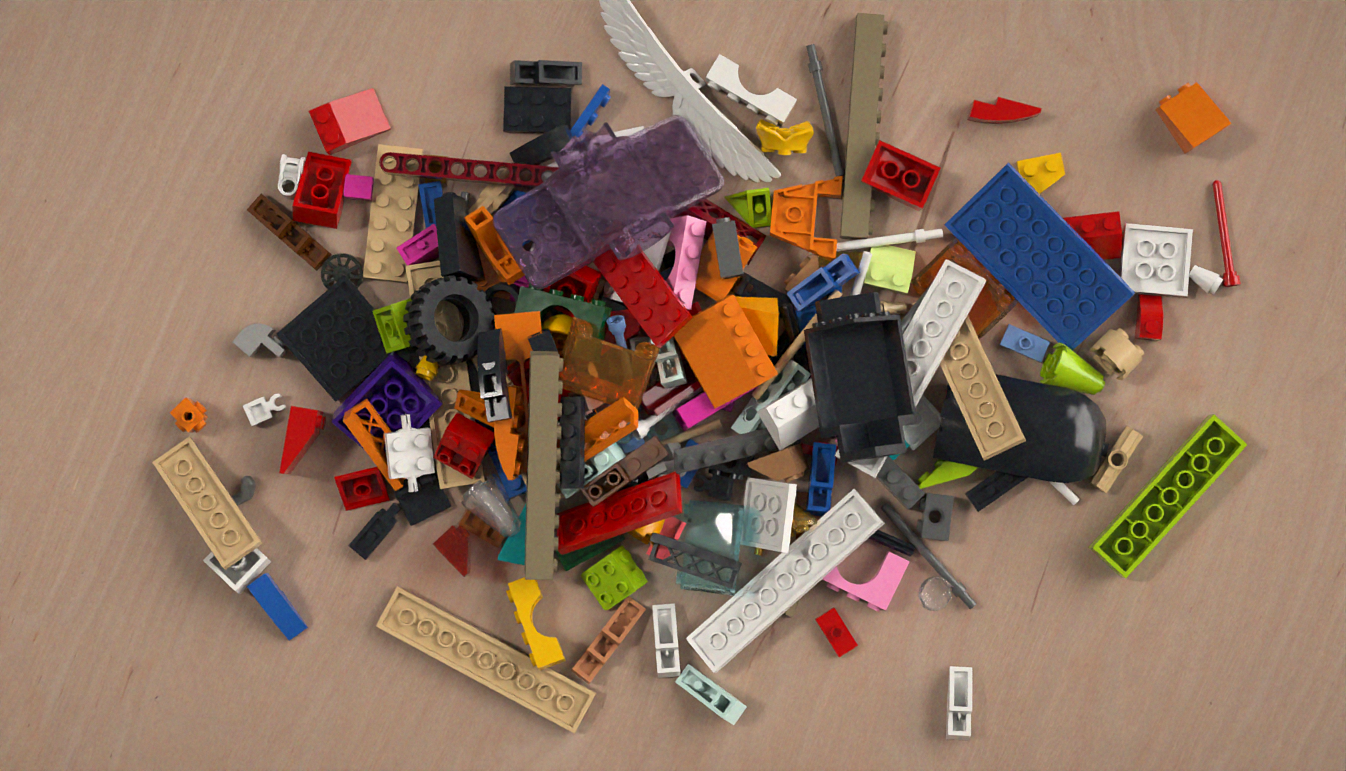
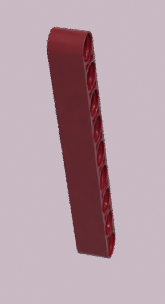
M394 152L383 154L379 160L382 171L385 174L394 176L563 191L576 190L581 181L579 172L572 168ZM393 158L396 160V166L393 169H386L384 167L386 159ZM411 160L419 163V167L415 171H409L406 168L407 163ZM433 162L440 163L442 166L440 172H430V164ZM454 165H462L464 172L461 175H454L451 171ZM483 166L486 168V175L484 177H477L474 174L476 167ZM505 168L510 174L506 179H499L496 175L497 171ZM527 170L531 172L532 178L529 181H522L519 178L521 171ZM550 172L554 175L555 179L552 183L547 184L543 182L542 175ZM566 175H574L577 178V182L574 185H567L564 181Z

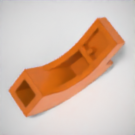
M484 206L464 217L481 251L496 273L508 285L528 274L525 266L505 242L494 218Z

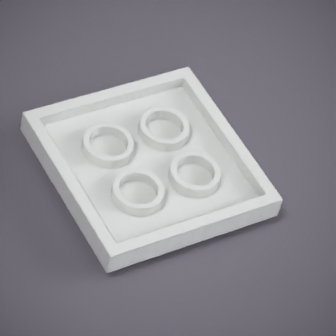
M1125 223L1120 277L1137 293L1187 297L1193 229Z
M747 477L739 544L778 552H789L797 484Z

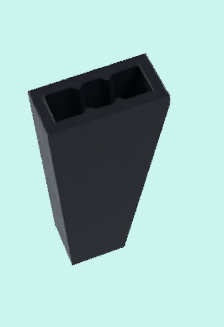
M454 192L443 193L441 197L434 199L441 276L463 277L467 279V283L483 281L485 276L477 244L464 218L469 215L465 198L456 195Z

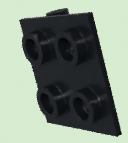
M436 473L417 477L418 491L408 492V479L404 480L403 487L393 492L410 526L452 507L444 490L440 489Z

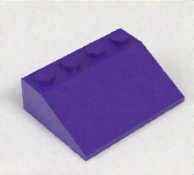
M393 351L334 411L331 422L363 448L343 422L346 411L365 399L369 400L392 432L402 429L400 415L410 414L411 427L419 429L443 402L427 383L416 375L413 367ZM366 407L356 412L360 419L370 420L371 414ZM371 426V434L374 437L383 438L384 431L382 428ZM384 443V448H383V450H384L385 453H386V446H385V443Z

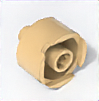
M1120 328L1116 331L1109 329L1090 348V353L1095 352L1093 358L1109 375L1114 372L1119 375L1116 379L1124 380L1142 361L1144 351L1138 345H1133L1128 340L1129 336Z

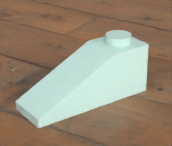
M687 664L675 681L717 715L733 725L747 708L746 705L690 664Z

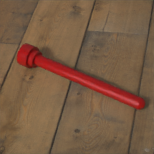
M1215 180L1212 185L1225 268L1222 286L1233 287L1241 285L1240 276L1237 275V271H1234L1222 184L1219 180Z

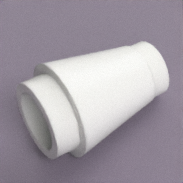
M1196 265L1189 273V277L1207 294L1210 292L1214 295L1223 281L1219 277L1220 274Z

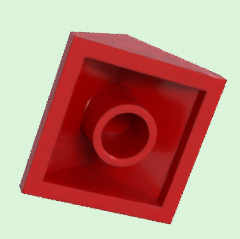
M378 467L334 477L346 511L390 501L385 477Z

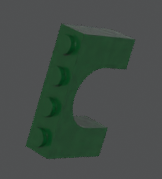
M529 283L528 287H520L514 313L540 311L542 323L544 316L549 310L557 306L566 307L573 313L577 321V334L571 356L591 361H600L608 327L606 321L610 317L612 308L605 306L606 302L592 299V303L584 301V296L571 294V297L563 296V291L551 288L549 292L542 291V286Z

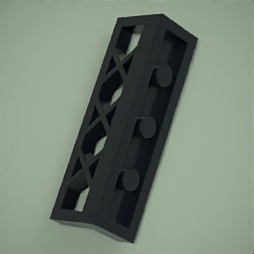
M653 532L650 541L654 542L648 560L731 589L734 588L742 563ZM660 545L667 547L671 556L663 560L656 558ZM686 553L692 563L682 567L679 565L676 557ZM705 560L709 561L712 570L705 574L700 573L697 564ZM724 568L733 570L729 583L721 580L718 571Z

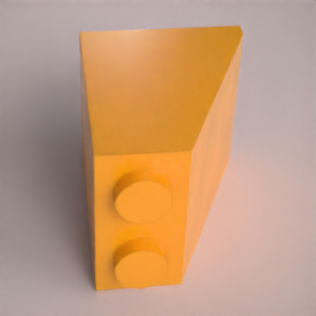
M735 297L767 355L777 356L779 317L777 298Z

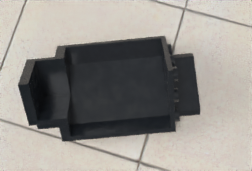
M878 292L816 301L815 307L818 322L812 324L813 328L805 329L804 336L821 438L837 437L841 463L904 454L907 452L903 426L917 423L900 315H890V311L881 312Z

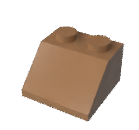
M801 444L748 462L749 468L776 481L785 479L786 483L804 476L803 471L810 469Z

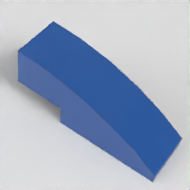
M841 254L828 265L819 268L788 291L787 295L800 312L816 301L821 300L835 289H838L860 272L848 254Z
M813 443L806 515L824 516L831 508L836 454L835 444Z
M269 573L263 574L247 586L264 611L289 641L308 628Z

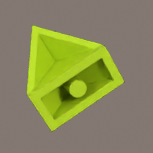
M769 188L746 190L724 196L751 227L771 226Z

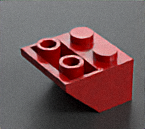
M457 412L447 426L433 458L473 479L495 439V434Z

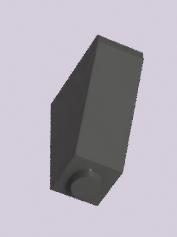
M730 217L716 219L717 224H712L721 279L743 276L735 221H730Z

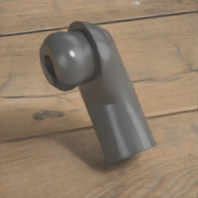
M244 476L241 479L240 492L231 496L237 506L252 499L256 483L251 476Z

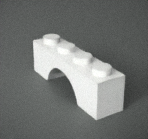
M719 54L706 76V81L709 82L708 86L717 92L720 89L728 94L727 97L736 103L739 101L747 105L746 108L754 114L760 112L767 116L765 119L771 124L777 126L779 123L783 125L797 99L779 88L765 95H756L748 92L739 81V65Z

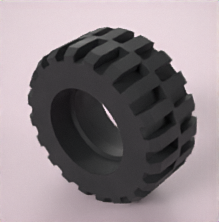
M446 276L424 284L411 295L412 301L407 302L405 307L408 313L403 317V322H407V327L404 328L405 335H410L411 340L408 342L411 347H417L416 353L420 357L426 355V361L430 363L437 362L438 365L446 366L468 361L478 355L479 332L494 330L495 326L491 325V322L495 320V314L490 311V308L493 307L491 301L487 302L485 299L487 294L483 290L478 291L476 283L473 281L467 283V279L463 277ZM442 300L455 305L462 314L464 330L461 338L456 342L443 337L435 325V309Z

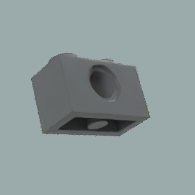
M925 493V496L920 498L919 510L923 511L922 520L918 519L916 532L920 533V538L949 541L954 496ZM932 510H936L940 514V520L937 523H932L929 520V513Z

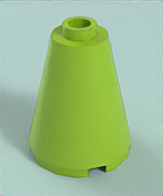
M1057 343L1052 347L1056 350L1053 354L1048 353L1042 364L1040 376L1043 377V380H1040V383L1068 388L1095 395L1097 392L1100 393L1105 385L1104 376L1065 344Z

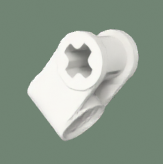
M285 154L281 157L278 189L287 199L295 198L306 161L305 157L300 159L290 158ZM287 183H294L295 188L292 192H284V187Z

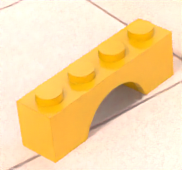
M525 577L508 583L509 590H506L510 603L514 602L517 611H514L517 623H522L525 632H522L521 635L525 645H530L532 650L529 657L533 667L537 666L541 671L565 662L566 660L556 637L544 636L538 633L534 627L532 620L533 611L537 603L543 598L537 580H525Z

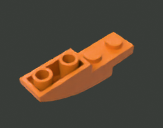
M516 385L508 387L512 419L494 422L497 453L508 480H514L518 478V475H521L523 469V462L520 461L521 453H524L526 448L524 433L516 432L521 421V416L518 415L519 406H522L524 400V393L521 392L522 386Z

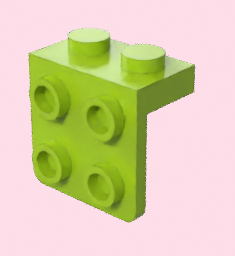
M623 545L581 574L583 581L604 610H609L648 582L643 571L638 568L631 554Z

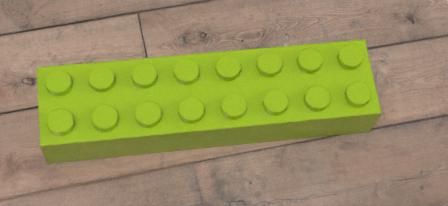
M1215 414L1208 415L1088 548L1121 578H1127L1248 444Z

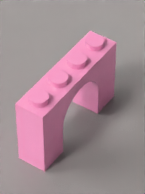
M691 216L665 219V221L674 223L667 246L675 248L676 252L673 269L665 281L686 309L691 310L706 221Z
M887 551L876 575L868 582L853 584L846 581L840 575L837 566L823 580L828 582L827 587L837 592L841 588L848 592L847 597L859 602L860 598L868 601L867 607L879 612L881 608L887 609L910 561Z

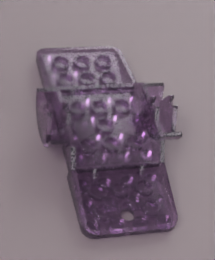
M679 115L671 116L630 136L616 137L607 122L596 133L588 130L583 131L584 133L581 136L572 137L561 152L553 151L550 153L560 169L556 170L544 183L495 213L493 217L494 228L532 287L544 289L590 264L597 256L612 249L619 260L633 257L645 251L664 238L674 228L669 216L672 218L722 189L724 185L723 175L684 117ZM527 240L533 241L535 249L533 251L524 250L522 247L523 242Z

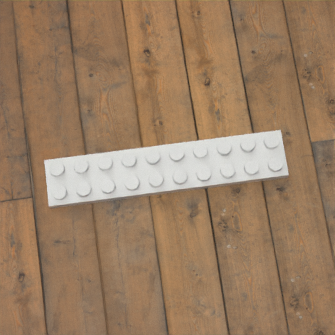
M947 259L903 334L915 407L986 283V279ZM838 449L837 452H836V454H835V456L840 459L839 449ZM887 456L848 462V464L876 478Z
M853 489L789 546L788 553L782 552L692 632L686 638L712 672L717 673L885 523L862 496Z

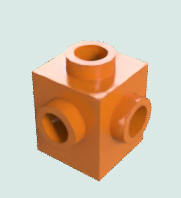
M188 397L184 398L170 412L177 420L175 425L182 432L193 433L195 431L197 433L207 424L205 422L208 418L205 414L206 408L199 401L194 403Z

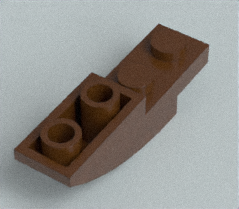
M654 436L621 461L615 463L584 485V489H581L590 504L595 507L645 473L646 470L652 468V466L668 456L669 453L659 438Z

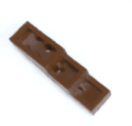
M262 193L247 209L250 214L316 271L332 255Z

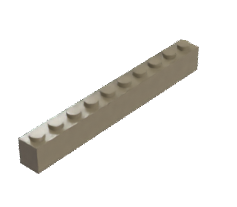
M857 13L840 238L867 239L868 235H872L873 221H869L870 212H874L875 199H871V191L875 189L861 182V179L873 155L875 146H877L880 139V132H876V123L880 124L881 110L877 109L878 101H882L883 88H879L880 79H884L885 66H881V57L886 55V44L882 43L883 35H887L888 22L884 21V15Z
M530 351L525 580H553V573H557L558 567L557 559H553L554 551H558V537H554V528L559 527V515H555V506H559V493H555V486L560 484V470H556V462H560L561 449L557 448V439H561V426H557V417L562 416V403H558V394H562L563 388L562 381H558L559 372H563V358H559L558 351Z

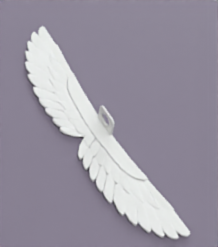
M599 0L600 6L604 11L601 12V16L607 24L604 25V29L612 37L610 42L622 51L618 53L621 59L627 62L626 65L630 70L637 72L634 74L635 77L646 81L643 83L645 87L654 90L651 92L652 94L659 97L674 96L672 105L674 119H678L679 125L683 130L686 128L688 137L691 140L694 138L696 146L699 149L702 148L708 158H712L713 155L716 163L721 168L725 166L733 176L738 173L743 179L748 180L750 178L757 183L761 180L771 182V177L779 178L781 176V173L764 156V153L700 92L699 89L706 84L698 73L692 68L684 72L680 69L650 27L644 22L630 0ZM690 74L694 75L698 79L699 83H696L691 78Z

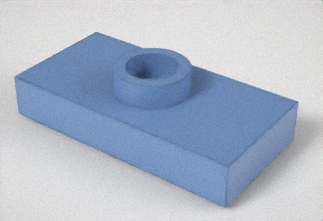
M1008 324L999 345L1041 363L1050 342Z

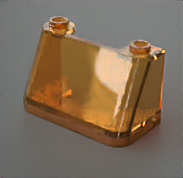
M955 238L911 282L915 291L922 295L933 282L946 259L954 260L959 266L986 279L984 287L968 313L980 340L1014 308L1018 301Z
M573 317L559 357L563 358V372H559L558 381H562V389L609 405L625 397L638 409L660 348L649 342H641L637 345L635 351L594 338L592 337L593 328L591 324L585 320Z

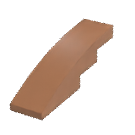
M628 596L571 671L589 684L646 609Z

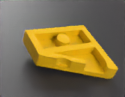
M1061 153L1016 162L1018 173L1039 194L1065 175Z

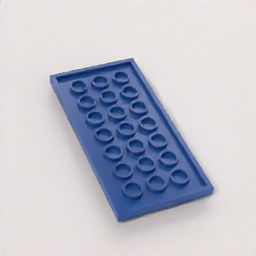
M1009 162L944 224L1058 343L1065 344L1071 350H1074L1135 294L1124 280Z

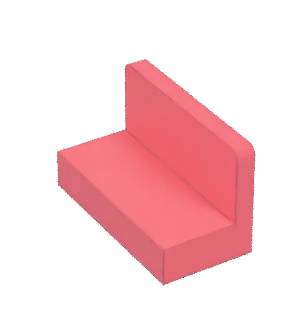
M673 516L666 518L660 535L678 540L686 523ZM651 545L646 553L650 555L653 548ZM660 545L656 558L663 560L669 557L671 554L668 548Z

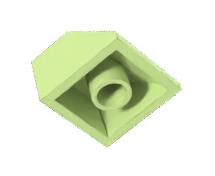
M890 245L871 247L870 253H872V257L863 285L906 295L911 282L916 251Z

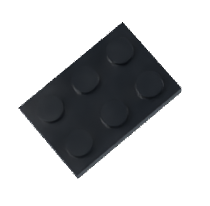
M504 86L503 132L547 133L561 125H568L571 130L572 88Z

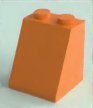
M1189 82L1177 89L1179 94L1173 98L1171 95L1166 96L1159 101L1161 106L1155 109L1184 154L1231 124L1229 119L1197 82L1193 85H1190Z
M712 232L701 250L695 288L715 301H719L729 294L739 277L721 279L714 233ZM737 235L744 270L757 247L753 245L750 239Z

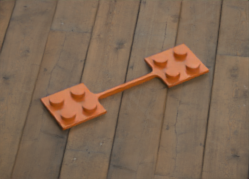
M540 311L494 315L495 329H502L506 360L514 359L520 363L526 423L524 426L516 429V432L524 433V439H526V448L524 453H521L520 460L523 462L522 473L527 472L528 401L524 362L530 358V351H533L527 337L538 332L542 333Z

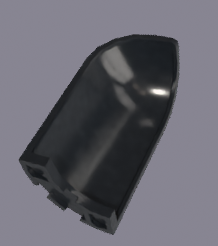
M995 374L1026 441L984 461L948 383L946 399L943 402L940 416L943 418H941L940 427L937 431L933 458L1048 482L1072 483L1083 481L1094 475L1100 466L1102 456L1107 457L1109 444L1105 443L1106 419L1099 406L1086 395L1068 388Z

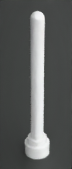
M702 386L660 415H651L646 420H638V428L631 432V434L637 440L644 438L651 426L703 391Z

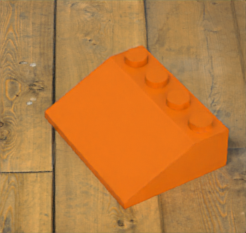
M734 294L724 297L693 315V318L673 336L714 409L778 374Z

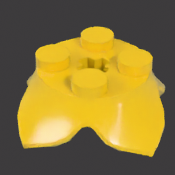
M760 119L756 125V132L761 141V151L775 152V150H778L779 155H791V151L794 153H807V144L814 135L813 127L809 121L796 124L790 128H779V126Z

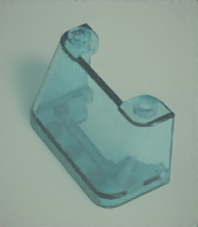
M690 499L689 504L685 503L683 517H688L685 543L739 561L744 505ZM684 553L682 567L692 563L686 553ZM705 560L697 564L702 574L712 570L709 561ZM724 568L718 571L721 580L729 583L733 570ZM677 571L676 584L680 585L682 590L735 595L736 582L734 588L731 589L691 574Z

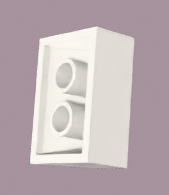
M811 378L757 411L779 450H783L819 427Z

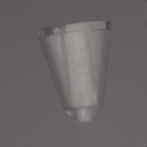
M496 474L488 475L486 477L489 480L484 483L481 480L476 482L464 494L463 498L465 501H461L466 509L503 537H513L520 531L521 521L500 478Z

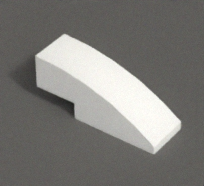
M675 603L652 605L658 678L680 676Z
M950 666L946 739L969 740L971 737L972 667Z

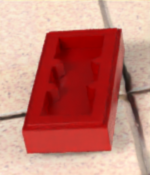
M834 607L815 618L839 658L858 646Z

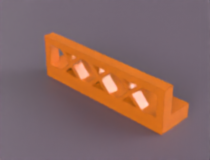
M622 397L585 421L584 462L638 428V410L625 397ZM557 439V448H560V439Z
M365 399L344 413L343 422L396 491L403 487V482L406 478L389 479L387 456L383 450L385 437L384 435L383 438L374 437L370 432L371 426L381 427L384 433H391L392 431L369 400ZM366 407L371 414L370 420L360 419L356 412Z

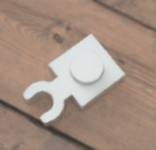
M274 394L268 402L265 397H261L243 405L251 426L273 418L271 411H282L286 408V405L279 407L275 405V400L282 397L281 394Z

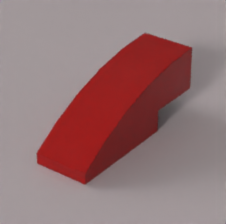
M1001 97L995 100L994 105L974 100L971 104L967 120L990 124L1013 123L1038 116L1042 108Z

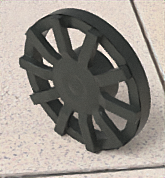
M334 254L324 262L321 268V280L326 289L330 288L329 283L334 280L337 282L344 275L349 280L350 278L359 279L357 284H354L357 289L363 280L362 266L350 254ZM340 257L348 258L345 265L341 264ZM337 258L338 266L336 267L330 261ZM352 260L356 265L349 268L348 265ZM327 264L331 268H333L334 271H326L325 268ZM358 268L359 275L351 274L352 271ZM324 274L333 275V277L326 281Z

